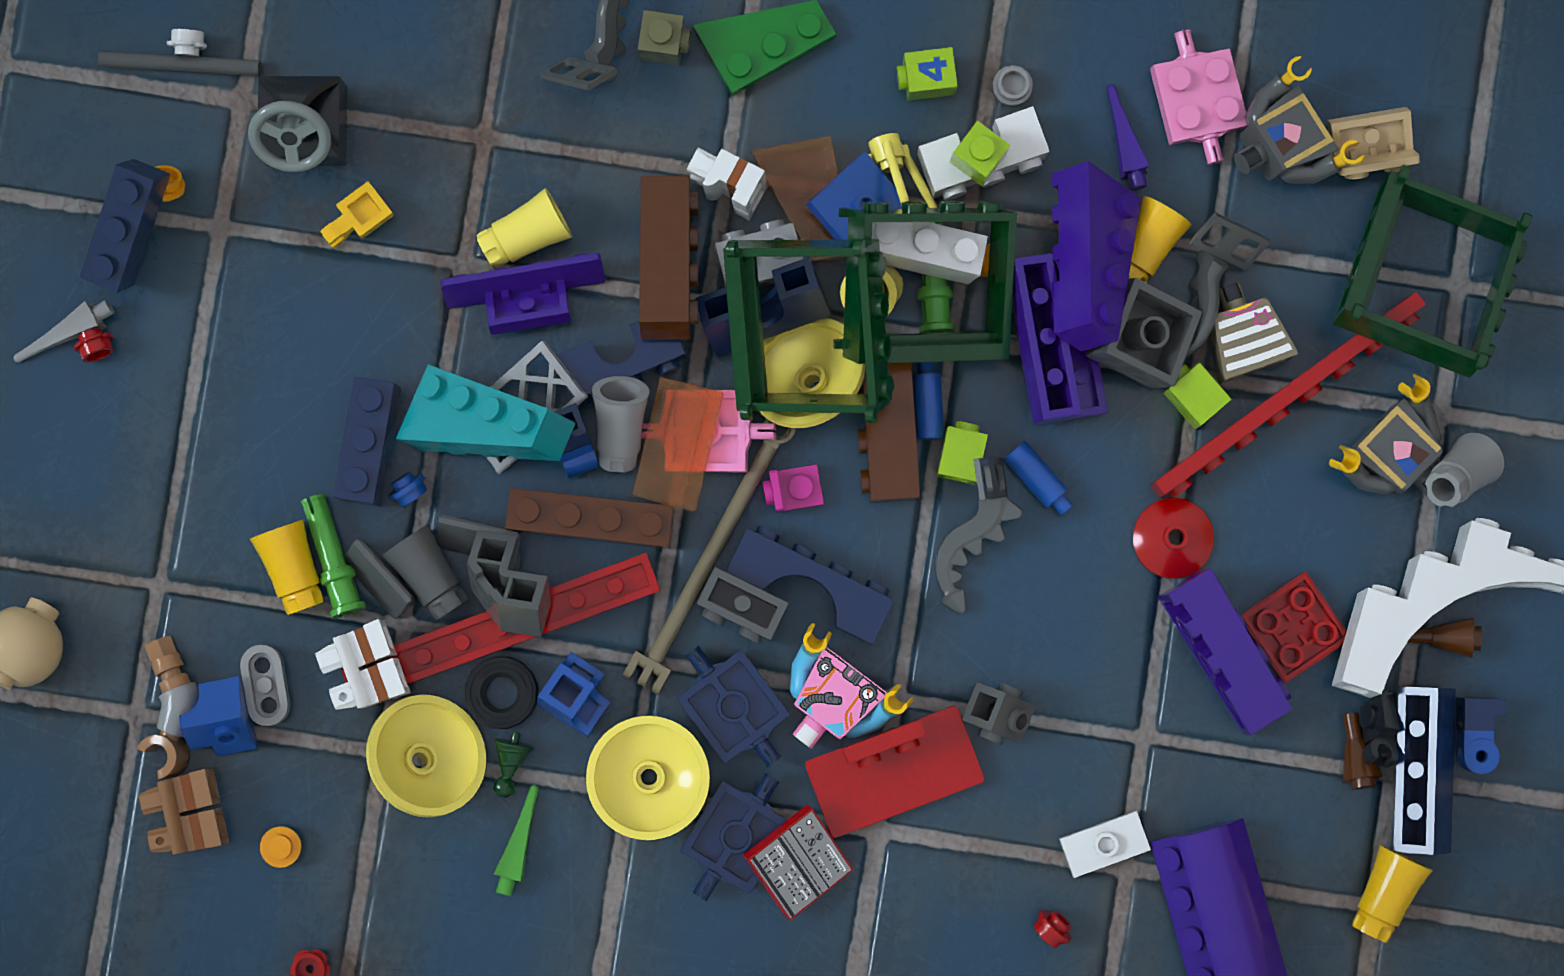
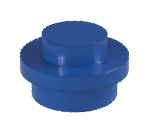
M409 471L390 484L394 490L388 497L391 501L396 500L399 506L403 507L416 500L428 490L423 483L426 478L422 473L414 476Z

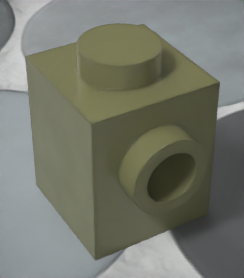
M643 10L638 43L640 61L680 66L681 53H688L691 38V29H685L684 16Z

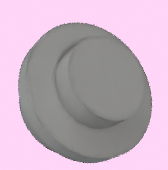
M1015 65L1006 66L999 70L994 77L992 84L993 93L1002 104L1018 106L1030 97L1033 89L1032 78L1022 67Z

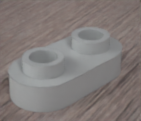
M252 646L243 654L240 662L247 711L250 718L259 725H277L286 719L291 706L283 657L272 646ZM263 657L267 658L270 662V669L266 673H261L257 668L258 661ZM270 697L277 703V708L273 713H268L264 709V702Z

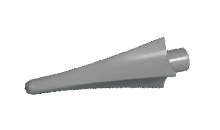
M104 300L97 305L94 303L90 305L84 301L46 334L16 353L13 357L14 361L17 363L22 362L54 346L76 339L87 330L107 328L103 319L114 314L112 305L108 300Z

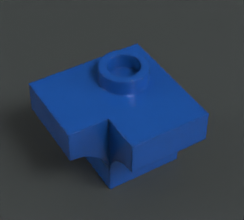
M571 652L565 661L559 664L538 695L537 705L588 738L611 703L596 691L605 674Z
M235 676L198 684L199 698L196 705L189 712L179 715L180 730L190 749L195 750L212 746L217 756L257 749L256 733L252 719L247 711L243 683L240 677Z

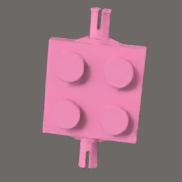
M1187 29L1184 32L1182 30L1174 34L1180 56L1173 61L1155 64L1150 68L1169 146L1188 141L1202 143L1207 165L1218 164L1224 161L1218 138L1225 133L1248 127L1245 120L1246 110L1230 48L1210 53L1196 52L1191 30Z
M667 390L666 412L662 423H643L642 430L653 431L642 432L641 439H662L665 448V471L748 473V450L752 439L775 440V432L760 431H776V424L752 423V420H741L740 411L736 409L735 390Z

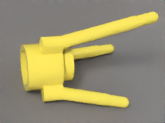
M898 133L884 134L868 142L871 154H868L869 157L883 173L891 172L901 204L904 201H909L899 170L905 164L928 207L937 208L925 181L911 158L908 145H902Z

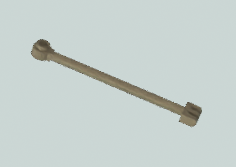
M766 419L764 423H773V422H771L770 420ZM787 427L786 434L776 436L775 440H763L748 469V473L745 474L648 655L646 656L635 651L622 676L630 680L635 674L637 666L642 667L644 670L637 684L644 687L653 673L658 678L653 683L651 691L659 695L672 669L662 665V661L780 445L788 443L793 438L796 428Z

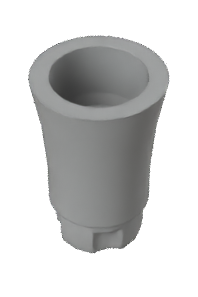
M611 376L597 381L592 387L596 411V448L599 451V465L609 472L625 473L636 467L637 454L641 450L644 412L650 393L648 386L638 379L627 376Z
M1467 433L1457 438L1448 454L1429 474L1425 482L1427 497L1439 507L1445 505L1453 507L1467 500L1479 489L1497 481L1504 470V457L1499 446L1491 438L1480 433Z

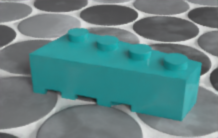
M428 364L396 440L424 453L448 452L452 455L481 454L485 457L512 456L516 459L560 461L576 423L545 407Z

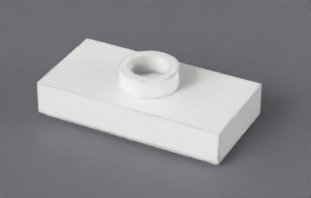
M1137 811L1059 838L1073 878L1151 850Z

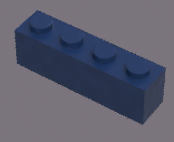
M1398 686L1400 730L1397 732L1399 757L1396 762L1394 852L1428 855L1451 853L1456 689Z

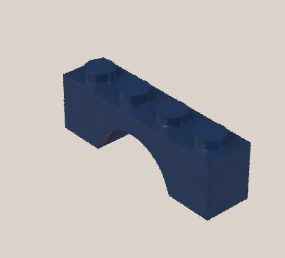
M758 525L755 532L747 528L726 570L727 573L763 591L772 583L782 578L798 576L811 579L828 592L834 603L836 613L835 628L870 645L874 644L894 603L893 599L887 597L890 591L888 588L869 579L864 586L850 579L853 571L832 561L829 567H826L814 561L816 553L796 543L791 550L777 543L780 536Z

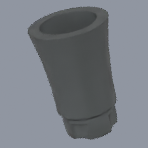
M429 524L381 555L398 572L423 606L427 604L430 613L436 620L468 600L464 590L457 584L460 580L441 551Z

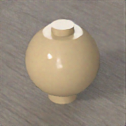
M30 598L25 608L12 606L0 611V687L10 690L13 685L17 687L36 685L47 679L58 667L63 654V638L55 621L60 613L49 604L36 598Z

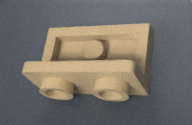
M1407 107L1327 120L1328 132L1339 148L1334 153L1335 156L1340 154L1343 144L1350 140L1359 141L1360 144L1348 149L1346 153L1347 159L1356 160L1362 155L1366 156L1360 166L1352 167L1345 164L1340 167L1341 171L1338 174L1346 179L1365 178L1369 175V172L1383 169L1388 173L1390 171L1397 173L1403 164L1408 166L1420 163V156L1413 149L1411 110Z

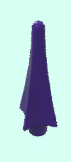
M1110 84L1107 86V93L1115 128L1120 180L1128 178L1132 191L1141 190L1147 187L1144 174L1148 173L1146 169L1150 164L1126 117L1116 87Z

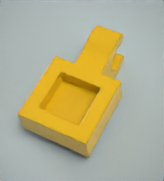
M367 181L336 204L342 215L325 226L320 232L333 249L346 240L354 230L363 239L394 215L369 181Z

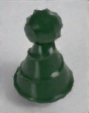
M512 732L511 740L503 738L494 739L502 776L494 782L493 790L496 792V795L502 798H508L514 793L515 784L511 778L520 765L523 764L527 755L534 749L529 744L519 742L520 733Z

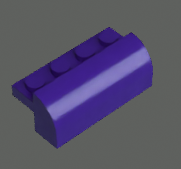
M1052 253L1020 257L1014 260L1012 312L1033 425L1055 424L1066 420L1108 413L1099 363L1086 357V350L1080 351L1054 334L1053 282L1059 281V270L1056 262L1053 261Z
M1243 818L1207 825L1193 832L1163 837L1150 842L1187 976H1287Z

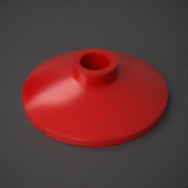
M1166 498L1149 505L1138 517L1133 530V546L1139 561L1153 574L1169 579L1187 577L1201 569L1209 559L1214 545L1213 528L1205 512L1194 503L1180 498ZM1178 530L1181 532L1183 539L1179 545H1173L1169 541L1168 535L1170 531Z

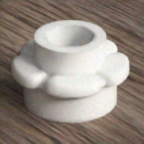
M172 29L171 41H167L169 47L175 48L174 55L199 57V50L207 48V44H204V32L197 30Z

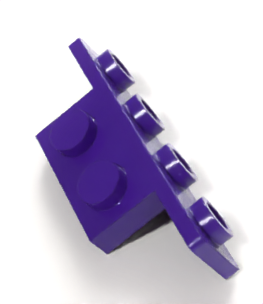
M593 253L578 254L574 257L552 261H537L533 264L511 268L501 267L493 271L470 275L460 274L452 278L442 279L440 284L446 306L449 309L486 303L489 330L491 335L571 322L567 289L604 283L606 279L601 255Z

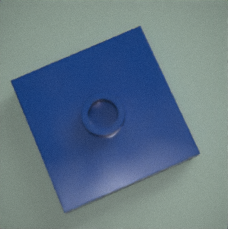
M865 151L859 154L805 204L835 240L848 239V217H839V208L864 209V202L889 203V209H902L895 186Z

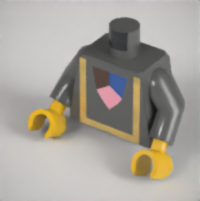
M1302 56L1291 59L1288 63L1287 72L1284 75L1277 74L1254 95L1245 115L1248 127L1240 133V139L1245 148L1234 155L1235 164L1243 174H1249L1259 168L1268 181L1281 178L1289 184L1313 185L1340 172V167L1345 164L1356 167L1364 162L1365 155L1360 156L1356 160H1349L1346 157L1348 149L1360 144L1356 140L1344 143L1340 154L1334 155L1339 148L1299 85L1291 87L1295 80H1305L1311 74L1312 68L1300 77L1293 74L1292 65Z
M1413 374L1416 382L1412 389L1403 382L1398 386V390L1409 398L1408 402L1404 398L1395 402L1351 448L1340 445L1339 449L1344 453L1341 462L1330 459V467L1342 471L1359 490L1386 496L1392 493H1403L1414 484L1427 496L1425 482L1433 469L1430 465L1443 453V449L1440 446L1442 437L1436 413L1428 396L1431 386L1420 375Z

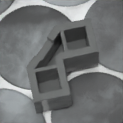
M477 530L467 562L472 592L501 631L542 637L551 605L548 576L519 572L521 561L517 536Z

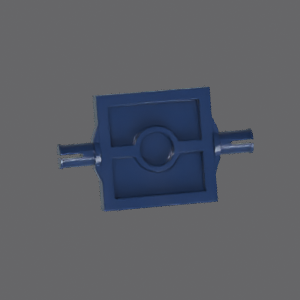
M700 646L694 648L693 651L702 661V664L698 662L691 651L685 657L694 666L699 676L693 686L676 699L724 764L740 752L754 748L768 768L774 763L764 751L765 749H767L775 762L781 756L767 737L776 725L790 716L789 712L742 649L725 662L712 665Z
M765 773L754 793L740 791L726 781H722L680 850L697 861L705 871L695 890H693L696 896L699 897L703 888L708 883V887L701 896V899L708 901L719 880L732 883L745 892L751 893L759 879L742 855L787 821L767 803L778 784H780V781L774 778L768 789L764 791L772 777Z

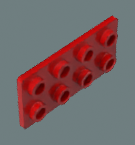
M956 706L948 707L805 762V767L833 838L984 782L983 773Z

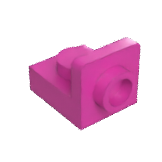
M817 464L781 471L771 470L769 471L770 480L763 481L766 505L774 504L776 513L824 505Z

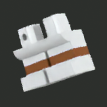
M698 148L687 167V171L691 173L690 180L703 186L708 200H717L723 194L728 196L732 200L735 214L750 221L768 187L765 170L723 149L720 150L716 157Z
M377 619L363 625L359 629L332 638L333 644L315 653L323 674L343 668L347 677V683L329 689L335 710L356 706L357 708L364 709L411 693L398 658L385 660L363 670L368 665L397 655L385 620Z

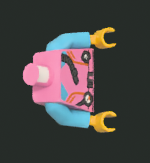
M810 624L804 635L803 644L791 668L790 692L796 699L794 705L807 714L792 735L811 749L826 730L838 739L845 736L855 740L880 730L897 714L903 713L914 701L913 697L907 702H900L896 698L895 693L902 685H895L887 693L826 647L832 635L830 631H828L824 639H817L812 634L816 624Z

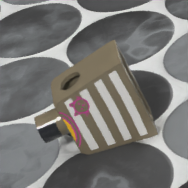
M1240 282L1232 283L1219 289L1220 302L1224 312L1218 313L1214 326L1209 333L1219 384L1282 363L1298 355L1296 347L1266 297L1247 303Z

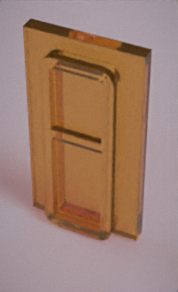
M660 377L632 496L659 502L662 505H671L696 511L724 392L696 386L694 383H684Z

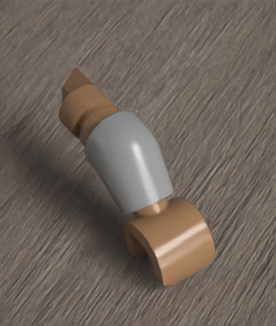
M169 635L144 645L155 676H161L162 682L159 683L162 694L159 696L161 709L156 726L161 731L157 735L146 737L136 749L143 752H155L160 745L164 747L167 752V762L163 768L157 770V780L177 777L187 767L189 752L184 741L180 739V737L184 738L180 730L179 715L189 712L196 705L199 698L196 682H191L188 674L181 672L180 668L184 664Z

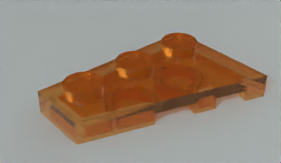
M831 136L751 150V154L759 168L765 170L767 182L790 223H794L799 239L835 240L805 205L838 175ZM810 256V259L813 263L847 256Z

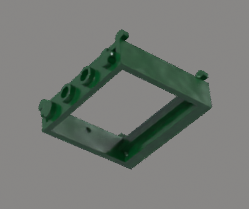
M1403 164L1399 174L1390 171L1378 188L1333 325L1470 378L1477 370L1486 368L1490 358L1493 356L1495 345L1491 344L1490 341L1493 332L1497 333L1504 321L1506 310L1501 308L1504 297L1508 298L1516 284L1517 275L1512 274L1515 263L1518 264L1522 260L1528 243L1526 240H1523V237L1532 221L1533 215L1524 212L1521 220L1518 221L1409 178L1408 175L1411 167ZM1402 205L1504 244L1470 350L1367 310Z
M904 201L902 202V209H889V203L864 202V209L839 208V217H848L847 240L872 239V222L991 221L985 332L886 334L890 336L892 344L888 363L1009 359L1017 224L1016 212L1006 210V207H1002V202L978 201L977 208H965V203L958 201H941L940 208H927L926 202ZM847 256L843 339H833V348L843 349L844 358L857 364H865L858 257Z
M879 239L729 240L726 247L723 248L736 409L740 411L741 420H752V411L865 413L867 423H876L877 413L890 404L893 398L892 391L894 390L893 377L888 374V359L891 355L892 344L890 336L886 335L885 318L888 315L889 301L887 295L883 293L882 277L886 270V259L883 257V252H880ZM757 257H858L868 394L768 393Z

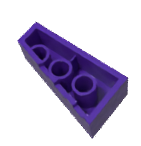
M1086 161L1052 173V187L1058 189V204L1052 206V222L1059 223V244L1053 246V261L1056 262L1059 270V281L1053 282L1054 334L1080 351L1119 340L1141 204L1140 197L1093 163Z
M1211 568L1196 572L1157 597L1244 735L1251 736L1292 710L1287 701L1291 699L1289 690L1279 677L1276 679L1273 677L1267 666L1270 663L1268 657L1260 645L1253 642L1246 630L1248 627L1243 617L1232 606L1221 582Z

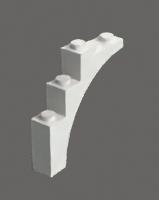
M1476 518L1475 521L1472 520L1464 524L1459 529L1450 563H1448L1447 556L1431 551H1425L1424 554H1419L1408 561L1399 597L1396 596V590L1382 585H1372V588L1368 587L1357 593L1332 686L1369 698L1382 694L1395 660L1411 636L1432 615L1453 601L1472 593L1503 587L1538 588L1564 594V561L1548 559L1547 562L1533 557V551L1519 546H1510L1508 549L1511 533L1499 529L1500 525L1495 521Z

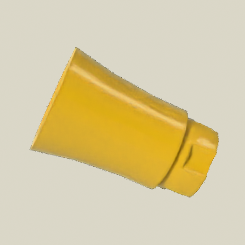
M1143 196L1140 204L1128 278H1137L1147 283L1149 277L1153 278L1162 261L1177 241L1192 226L1182 215L1147 196Z
M304 519L250 538L268 572L277 597H282V603L287 615L324 602L322 592L317 585L320 583L310 552Z
M1379 844L1374 867L1365 891L1357 905L1360 909L1353 919L1352 926L1375 939L1388 943L1393 935L1395 926H1400L1418 890L1433 870L1406 855L1394 852L1393 849Z

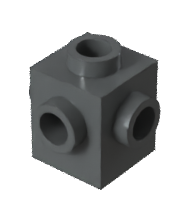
M977 682L962 720L982 728L979 735L982 738L1000 745L1003 744L1005 738L1021 744L1024 734L1029 727L1035 705L1021 700L1023 691L1000 683L997 690Z

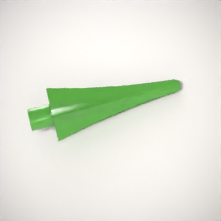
M532 785L529 788L517 825L494 871V875L500 876L496 893L511 897L515 882L523 883L530 827L539 792L537 785Z

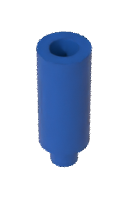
M918 362V374L912 375L916 440L944 439L941 374L934 373V362Z
M1026 440L1003 459L1045 508L1052 504L1059 514L1062 515L1073 506L1071 501L1063 494L1068 488Z

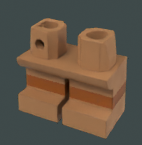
M205 768L157 782V787L139 794L138 797L143 814L147 815L163 811L166 827L147 831L151 852L172 851V854L175 855L230 843L222 807L186 815L187 811L221 803L213 768Z

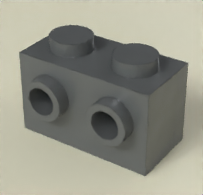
M714 567L697 601V605L704 608L701 616L721 626L724 625L727 619L741 626L738 632L739 635L758 644L761 643L763 638L771 641L789 605L788 602Z

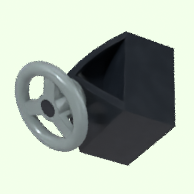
M258 76V111L252 117L248 127L249 143L257 157L266 166L286 172H302L316 166H346L347 86L341 77Z

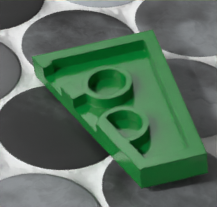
M817 0L692 25L694 32L732 97L836 38V32Z

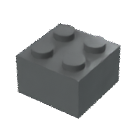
M1137 278L1128 279L1119 340L1088 349L1085 356L1151 389L1173 387L1176 384L1203 312Z

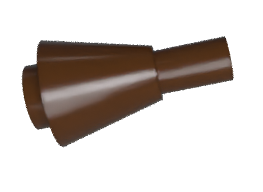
M1474 618L1435 625L1432 628H1419L1407 643L1431 644L1432 647L1473 658V650L1481 651L1482 626H1474Z
M1359 713L1344 714L1342 717L1347 741H1345L1342 783H1351L1352 790L1377 786L1375 779L1383 777V774L1376 760L1371 764L1364 762L1362 752L1366 745L1364 744L1362 729L1359 724Z

